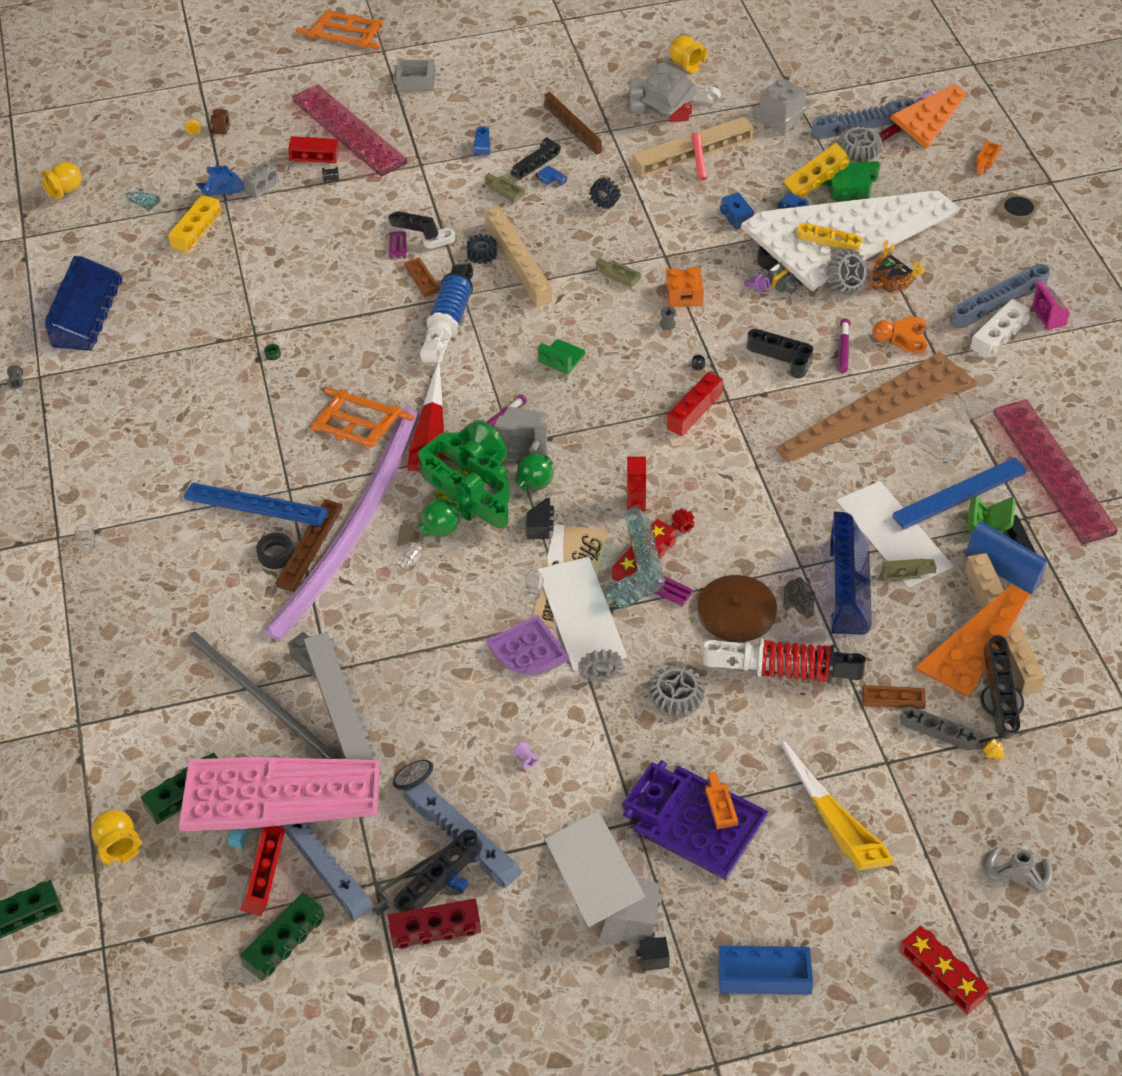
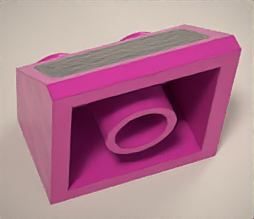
M1038 281L1032 309L1047 330L1067 325L1068 317L1070 316L1069 309L1065 307L1061 298L1057 296L1053 289Z

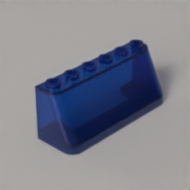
M83 256L73 257L45 320L46 331L53 348L92 351L98 341L99 333L102 332L103 323L107 320L108 311L112 308L114 297L117 296L119 285L123 281L122 275L118 271Z
M834 511L830 536V556H834L835 607L834 613L831 614V633L864 635L870 632L872 626L869 543L851 514Z

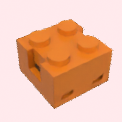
M689 267L688 270L666 269L665 285L669 307L703 305L704 288L700 267Z

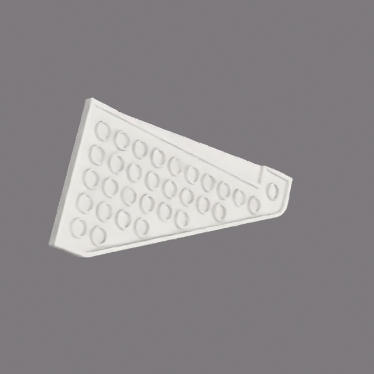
M927 191L761 211L743 222L741 228L776 260L781 262L786 269L795 274L794 276L811 291H814L829 280V277L825 276L828 274V270L825 268L829 267L827 261L831 260L830 256L835 254L836 251L841 250V248L798 238L796 231L800 223H809L859 235L863 241L858 250L859 255H863V260H867L884 251L883 242L885 240L889 242L887 248L892 243L896 245L933 225L937 226L957 214L960 208L940 191ZM817 233L818 236L825 237L824 234ZM833 237L835 240L841 241L839 237Z

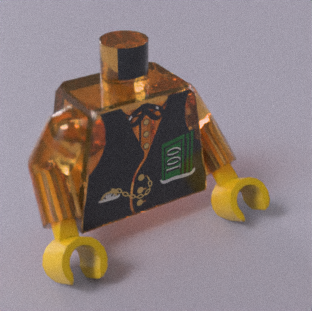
M885 240L883 242L884 251L883 253L880 252L872 270L873 279L871 286L875 290L881 287L889 293L907 289L917 278L916 275L924 273V267L919 262H915L912 270L893 255H887L894 251V245L892 243L887 248L889 242Z

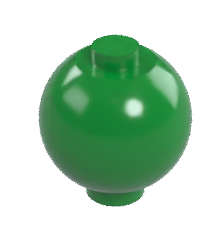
M541 453L527 454L520 460L517 466L518 477L514 480L523 491L527 488L532 490L543 489L553 479L554 468L552 464L554 462L548 455L543 456Z
M445 499L430 501L422 510V522L418 524L420 531L425 536L431 534L435 537H444L451 534L459 523V508L454 502L451 503Z

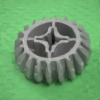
M852 126L851 129L847 128L842 132L838 141V145L848 155L849 160L854 159L861 162L863 160L869 161V159H874L875 156H878L882 146L881 137H879V133H876V130L859 126L857 128Z
M851 248L841 249L830 256L831 260L827 261L829 267L825 268L828 270V274L825 276L829 277L827 282L832 283L830 288L835 289V292L842 295H852L864 288L863 284L867 282L865 277L868 276L866 273L868 267H865L867 261L863 260L864 256L859 255V251H854Z
M677 664L673 669L668 666L666 671L661 669L659 674L655 673L654 679L650 682L649 694L651 701L656 708H660L662 713L668 711L669 716L672 713H676L677 717L680 713L686 716L688 711L694 713L695 708H699L704 700L705 688L703 680L699 679L698 673L693 674V669L686 670L685 665L682 669L678 668Z

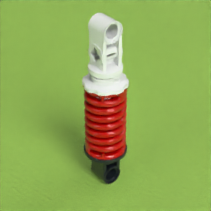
M764 639L760 640L759 645H751L748 642L743 644L709 640L704 643L703 663L708 667L744 669V671L749 669L756 670L758 677H769V675L770 677H775L777 673L779 678H783L785 674L787 679H791L793 674V678L798 680L801 674V679L807 680L809 675L810 681H814L816 678L818 682L831 684L832 678L861 680L864 677L866 657L860 653L835 652L834 645H817L814 648L813 644L806 646V644L802 643L799 646L798 643H793L791 646L789 642H785L783 646L781 641L775 643L774 641Z

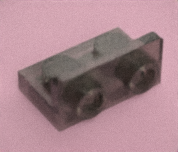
M801 577L790 580L784 586L783 609L788 611L795 607L797 612L803 614L807 619L814 615L815 591Z

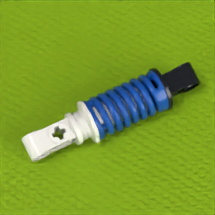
M470 263L453 265L451 273L446 274L441 281L440 290L430 316L427 319V336L420 352L423 363L441 362L448 342L451 340V337L456 336L458 333L462 315L464 314L469 296L473 291V284L471 282L473 267Z

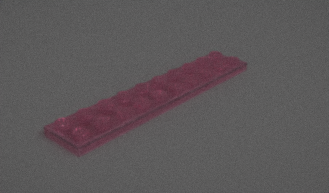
M318 84L292 96L295 104L381 177L407 164V158Z
M1025 399L994 408L993 414L1081 544L1084 545L1117 535V527L1029 401Z

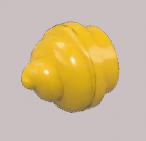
M190 119L185 123V130L188 134L194 135L200 132L201 126L197 120Z
M995 738L982 749L988 759H1004L1003 744Z

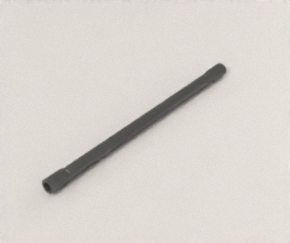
M192 632L189 635L188 641L222 668L316 750L323 759H342L210 646L197 632Z

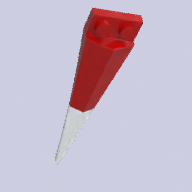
M439 362L436 365L409 448L408 471H420L418 451L438 435L444 433ZM438 453L436 457L444 461L446 465V456Z

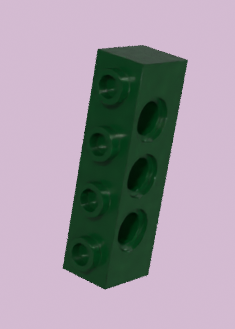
M213 752L201 759H216L218 757ZM188 767L172 778L166 779L154 789L148 790L140 797L145 810L156 825L181 811Z
M51 879L46 882H40L25 891H19L9 898L0 900V939L63 912Z
M302 892L239 955L243 967L261 981L267 976H271L276 967L291 955L292 950L298 944H302L314 928L321 925L325 918L322 906ZM283 936H288L286 939H280ZM267 952H272L270 955H264Z

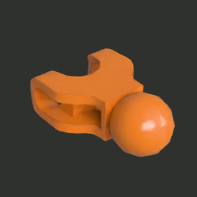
M908 316L900 321L894 320L893 324L882 320L873 326L872 334L877 341L887 342L891 340V344L897 345L905 352L922 353L927 348L926 338L920 336L926 329V322L923 318Z

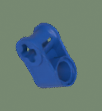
M480 126L475 130L474 155H490V131L485 126Z
M788 193L777 203L778 209L809 206V202L806 199H802L793 193Z

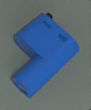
M546 166L536 173L538 180L546 185L554 180L562 185L567 181L566 175L551 166Z

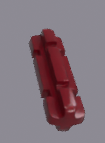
M894 123L879 132L882 142L901 131V127Z

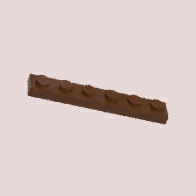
M545 93V108L555 118H558L572 134H575L589 150H592L596 155L602 153V140L552 93Z
M327 499L323 501L320 507L327 508L328 512L321 526L309 525L275 582L277 588L295 592L343 509L341 503Z

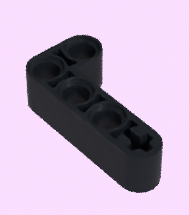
M760 329L748 331L747 349L749 351L791 363V376L798 379L805 377L812 364V345Z

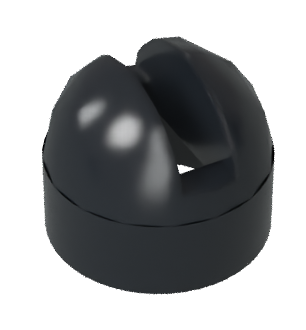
M700 354L695 355L691 361L692 368L695 370L705 368V358Z

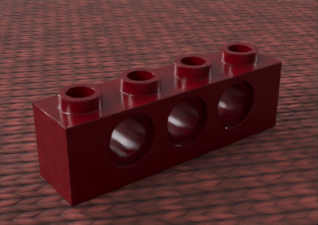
M476 898L387 914L393 949H406L412 945H427L433 941H449L455 937H470L481 933ZM454 920H461L459 923H453ZM433 924H439L437 927H431ZM411 928H417L415 931H408Z

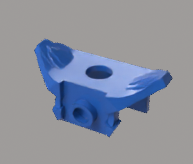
M226 165L208 166L206 168L207 173L210 175L208 181L196 183V186L205 196L239 193L245 189L240 177L235 172L230 171Z

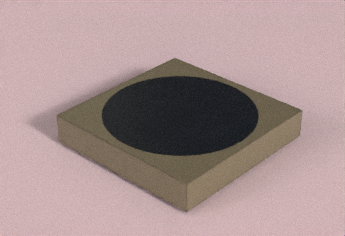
M1009 192L997 210V216L1028 226L1040 207L1041 202Z

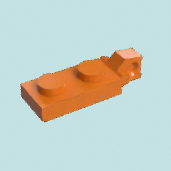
M989 141L985 143L976 158V174L982 176L985 169L992 167L1002 150V145Z
M716 772L708 773V785L705 786V793L716 829L737 826L738 819L727 784L719 782Z

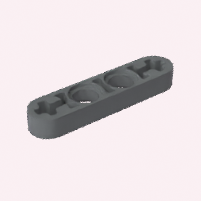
M905 707L901 711L900 722L907 728L965 750H974L978 746L980 736L973 729L914 707ZM924 722H933L935 727L928 728L924 725ZM952 729L955 734L947 735L944 733V730ZM968 738H972L971 742H968L966 740Z

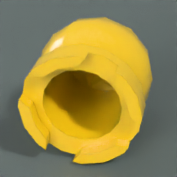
M677 36L671 41L669 57L675 64L683 66L688 72L694 73L700 69L698 66L701 62L706 61L707 48L690 36Z
M67 161L57 163L52 167L51 171L45 169L39 174L44 180L41 182L43 188L50 197L52 195L55 197V201L62 199L64 193L75 192L82 182L80 169L75 164Z
M109 809L101 812L93 821L91 836L98 846L97 852L103 863L111 865V862L120 861L122 864L133 859L139 853L138 848L142 845V841L135 831L134 822L127 813L116 809Z

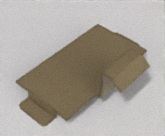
M410 519L403 520V525H400L397 546L410 543L411 536L415 540L419 538L420 531L416 532L414 530V522L410 523Z

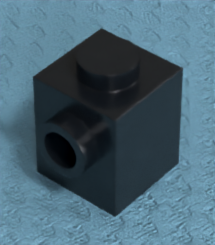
M646 937L643 940H639V949H635L637 963H641L642 971L669 968L670 955L666 937Z

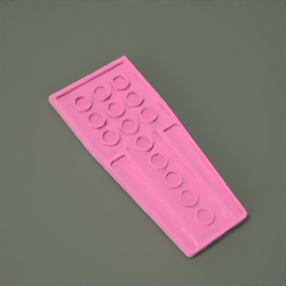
M271 757L191 759L188 763L179 828L180 831L248 829L373 816L378 813L380 764L378 760Z

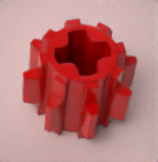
M680 508L671 515V520L673 521L671 525L676 531L679 530L680 533L685 534L694 528L695 522L693 519L695 516L691 511L687 512L686 509Z

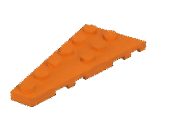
M953 84L894 113L890 119L926 149L967 93L957 84Z
M1011 584L915 666V670L970 698L987 670L984 656L985 644L995 635H1001L1006 638L1029 599L1030 593ZM992 644V647L995 650L999 649V647L996 644Z

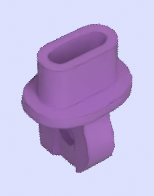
M763 274L744 281L745 287L755 288L759 292L770 289L769 278Z

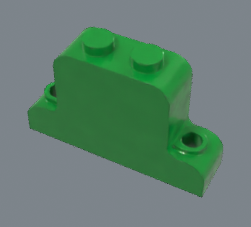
M879 161L850 163L845 169L838 171L831 179L826 180L820 186H828L831 199L836 202L869 199L872 182H876L879 178L880 163Z

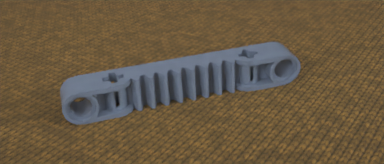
M911 98L888 102L885 106L881 105L879 109L875 106L874 110L871 107L868 111L866 109H863L862 112L858 110L856 114L852 111L850 115L846 112L844 116L841 113L839 116L837 114H829L816 117L812 121L811 135L815 139H825L839 136L847 128L851 129V126L854 128L859 126L872 129L895 123L890 119L894 113L915 104L916 101Z
M1036 264L956 304L953 308L951 324L956 328L967 327L979 321L985 314L988 315L989 311L993 312L994 309H999L1000 306L1003 307L1010 300L1019 299L1021 295L1025 296V294L1034 293L1038 281L1047 285L1050 268L1045 264Z
M424 781L403 792L404 799L417 813L427 821L435 822L436 826L440 825L441 831L446 830L447 836L452 835V840L464 830L471 829L475 831L483 844L481 852L475 857L476 862L481 861L483 872L500 887L506 888L521 875V869L513 859ZM475 840L468 841L467 846L472 845Z
M308 822L280 825V827L286 828L285 833L353 921L373 909V905L366 893L352 876L346 875L345 871L341 870L340 864H336L335 858H332L331 853L327 852L326 846H322L321 840H318L317 835L313 834L312 828L308 827Z

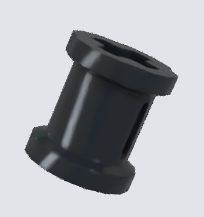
M338 167L334 169L322 168L323 182H326V180L339 181Z

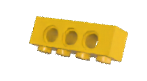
M837 142L783 180L785 189L802 199L805 198L809 192L819 188L823 182L831 179L838 171L845 169L850 164L848 155Z
M205 195L199 197L168 234L171 248L189 252L195 246L200 237L204 235L209 226L221 214L219 199Z

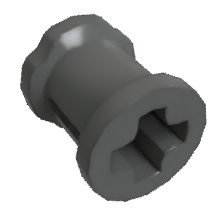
M673 307L662 308L660 311L662 317L660 326L665 330L675 328L676 321L674 317L676 316V310Z
M17 365L8 367V386L12 389L21 388L24 384L22 380V367Z

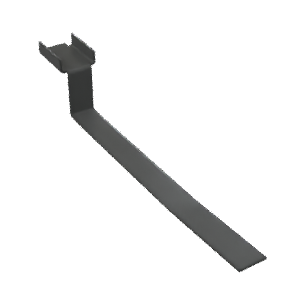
M445 848L424 859L381 887L379 894L384 900L372 909L373 913L379 916L390 908L382 892L432 861Z

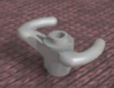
M995 847L990 852L986 861V872L991 880L999 881L1008 876L1026 880L1031 883L1035 890L1040 892L1046 891L1049 888L1053 878L1049 859L1045 858L1042 860L1044 868V879L1042 880L1033 867L1034 859L1028 850H1016L1015 854H1012L1011 860L995 869L994 864L997 857L1001 854V849Z

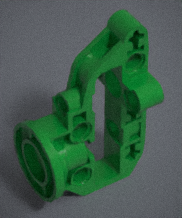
M473 420L460 432L441 433L418 451L420 459L418 464L422 477L459 503L460 514L465 520L471 521L474 517L478 516L496 528H504L508 525L510 484L506 479L508 476L507 471L503 467V462L507 458V449L502 437L492 426L482 420ZM438 453L443 454L455 462L463 471L470 474L466 477L457 470L451 469L436 455ZM484 483L498 491V493L493 495L485 490Z

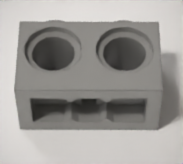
M266 161L243 177L245 193L256 199L279 182L277 167Z

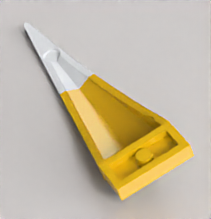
M783 741L781 744L783 750L844 856L851 859L858 871L890 866L894 859L885 845L853 818L827 792L789 745Z

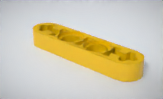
M800 223L796 231L797 237L802 240L841 249L851 248L854 251H858L863 242L859 235L809 223ZM817 233H822L825 237H820ZM833 237H839L841 241H837Z

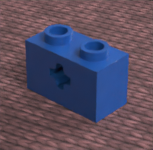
M739 192L721 198L720 211L736 230L741 229L742 223L754 216V210Z

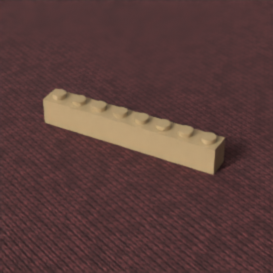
M743 116L696 132L701 134L703 156L753 140L754 127ZM692 134L632 154V167L642 178L695 160Z
M496 206L484 210L486 228L493 239L496 240L498 247L536 307L552 303L551 285L501 207Z
M987 553L968 556L965 573L983 609L1000 595L1004 589ZM1016 619L1005 638L1008 643L1013 679L1022 695L1041 692L1045 677L1020 623Z

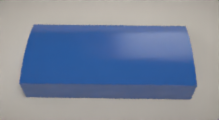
M980 521L972 534L965 556L987 553L997 575L1032 595L1040 586L1047 559Z
M719 945L720 993L812 995L813 975L810 947Z

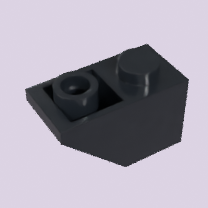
M545 498L527 512V539H550V531H554V520H550V517H554V505H550V498Z

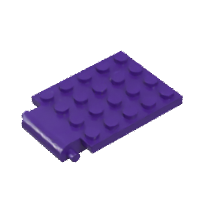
M660 760L658 764L651 762L622 803V808L625 810L623 813L625 818L630 819L633 816L639 819L633 832L727 880L767 818L768 811L729 791L738 819V825L716 829L705 793V786L708 785V781L678 765L671 772L665 769L667 766L665 761Z

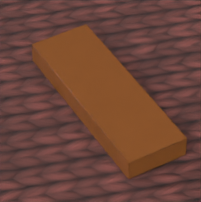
M420 257L404 262L406 270L424 297L439 292L440 287Z
M863 685L862 687L863 706L914 707L917 709H925L926 706L925 688Z

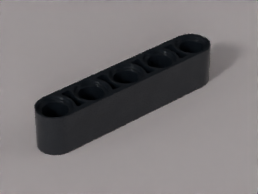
M995 635L985 644L984 656L996 731L1000 737L1007 739L1019 731L1020 718L1008 643L1003 636ZM992 644H996L999 650H995ZM995 663L1000 664L1002 670L997 669ZM998 683L1003 684L1005 686V690L1000 689ZM1001 703H1005L1009 710L1003 709ZM1005 723L1011 726L1012 731L1006 729Z
M471 829L461 832L394 898L395 908L399 912L423 908L481 852L483 844L477 833ZM475 840L472 845L467 846L468 841ZM454 855H459L455 861H451ZM443 870L440 876L434 877L437 871ZM422 886H426L423 892H418ZM410 901L408 907L402 908L405 902Z

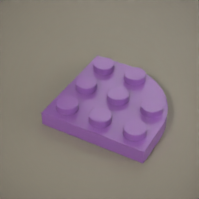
M539 615L486 640L487 646L496 659L503 666L514 672L540 674L569 661V656Z

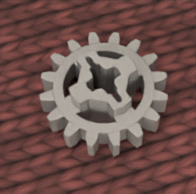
M601 649L600 652L593 650L592 653H586V657H581V661L578 662L580 676H583L584 680L589 678L590 682L593 680L599 682L601 679L607 681L609 678H615L614 674H620V670L623 669L621 655H618V652L612 653L611 649L608 651Z

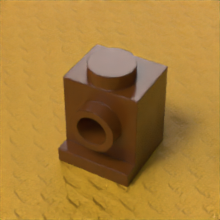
M213 110V115L210 118V123L213 125L212 134L227 135L230 127L228 110Z

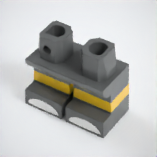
M781 262L768 271L767 277L769 278L770 285L779 292L786 290L788 293L793 294L798 287L795 282L801 286L804 285Z

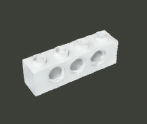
M1013 299L1010 300L973 335L970 349L986 358H989L993 353L996 354L1000 346L1006 344L1013 334H1017L1022 325L1025 326L1028 323L1030 308Z

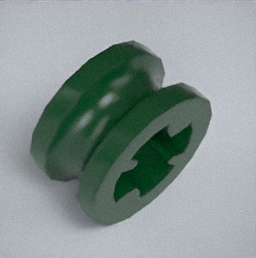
M269 344L264 348V353L268 360H277L281 356L280 348L277 344Z

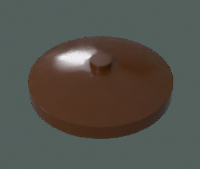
M728 575L717 578L702 590L698 599V617L700 622L712 635L726 641L747 642L755 640L766 634L776 619L777 602L774 594L764 583L749 576Z

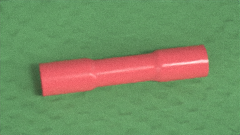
M693 133L691 138L695 152L697 178L699 181H704L707 179V173L703 158L701 134Z

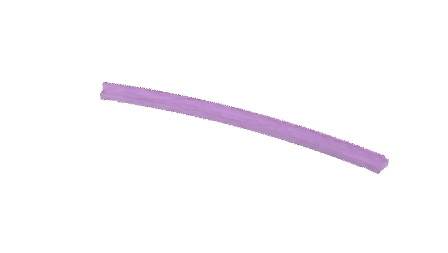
M407 405L403 411L413 414L414 420L408 421L400 417L397 418L382 457L353 512L306 580L263 629L264 634L280 642L316 601L359 541L382 502L411 439L419 416L418 411L411 410V405Z

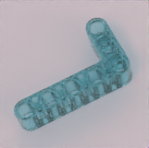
M637 507L630 508L626 512L625 519L638 571L612 584L606 591L607 598L619 608H625L660 590L665 583L650 520Z

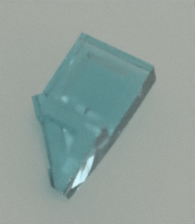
M143 188L139 189L135 194L130 192L125 194L128 200L146 209L153 208L161 201L159 195L145 193Z

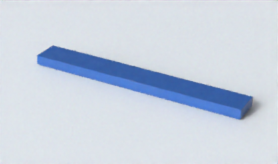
M1014 457L894 512L892 517L904 530L1024 475L1027 469Z
M193 482L184 494V498L187 501L315 526H321L328 513L327 508Z

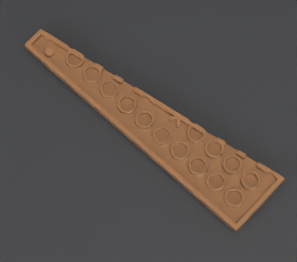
M938 352L778 445L776 451L786 461H793L813 451L822 449L824 445L829 443L835 444L841 438L846 436L850 438L855 436L856 432L861 430L865 432L905 416L908 413L917 411L921 406H929L936 400L947 399L953 393L959 394L976 387L977 381L944 354Z

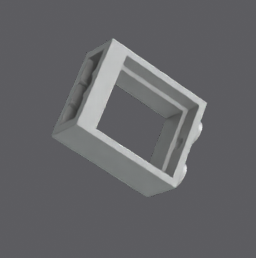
M434 59L398 60V64L395 66V75L393 76V82L397 86V91H434ZM403 74H427V76L403 77Z

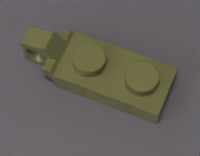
M490 173L484 176L485 184L490 189L514 203L525 195L523 188L503 176L495 177Z
M599 258L596 261V270L631 288L641 279L640 272L614 260L607 262Z
M934 559L883 561L880 576L883 581L921 578V575L936 573L937 566Z

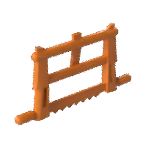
M325 10L310 30L298 27L296 32L307 35L310 38L320 37L357 44L360 48L364 49L367 47L380 49L381 45L379 43L370 41L384 24L383 20L366 19L359 17L357 14L347 15L333 12L332 10ZM331 18H337L347 20L348 22L346 25L329 22V20ZM357 22L371 26L369 29L354 27L353 24ZM326 26L341 29L344 32L351 31L364 35L360 40L321 31Z
M326 387L324 392L335 397L324 408L318 418L311 422L310 430H321L336 435L335 439L338 441H342L344 438L364 445L368 450L370 447H375L376 442L398 417L413 421L414 415L404 412L399 407L392 406L390 408L389 405L379 404L378 401L373 402V400H368V398H363L362 396L350 395L348 391L343 389L338 391ZM345 401H349L386 413V415L376 424L340 412L338 409ZM332 416L351 422L342 430L325 425ZM357 425L373 430L367 438L349 433Z

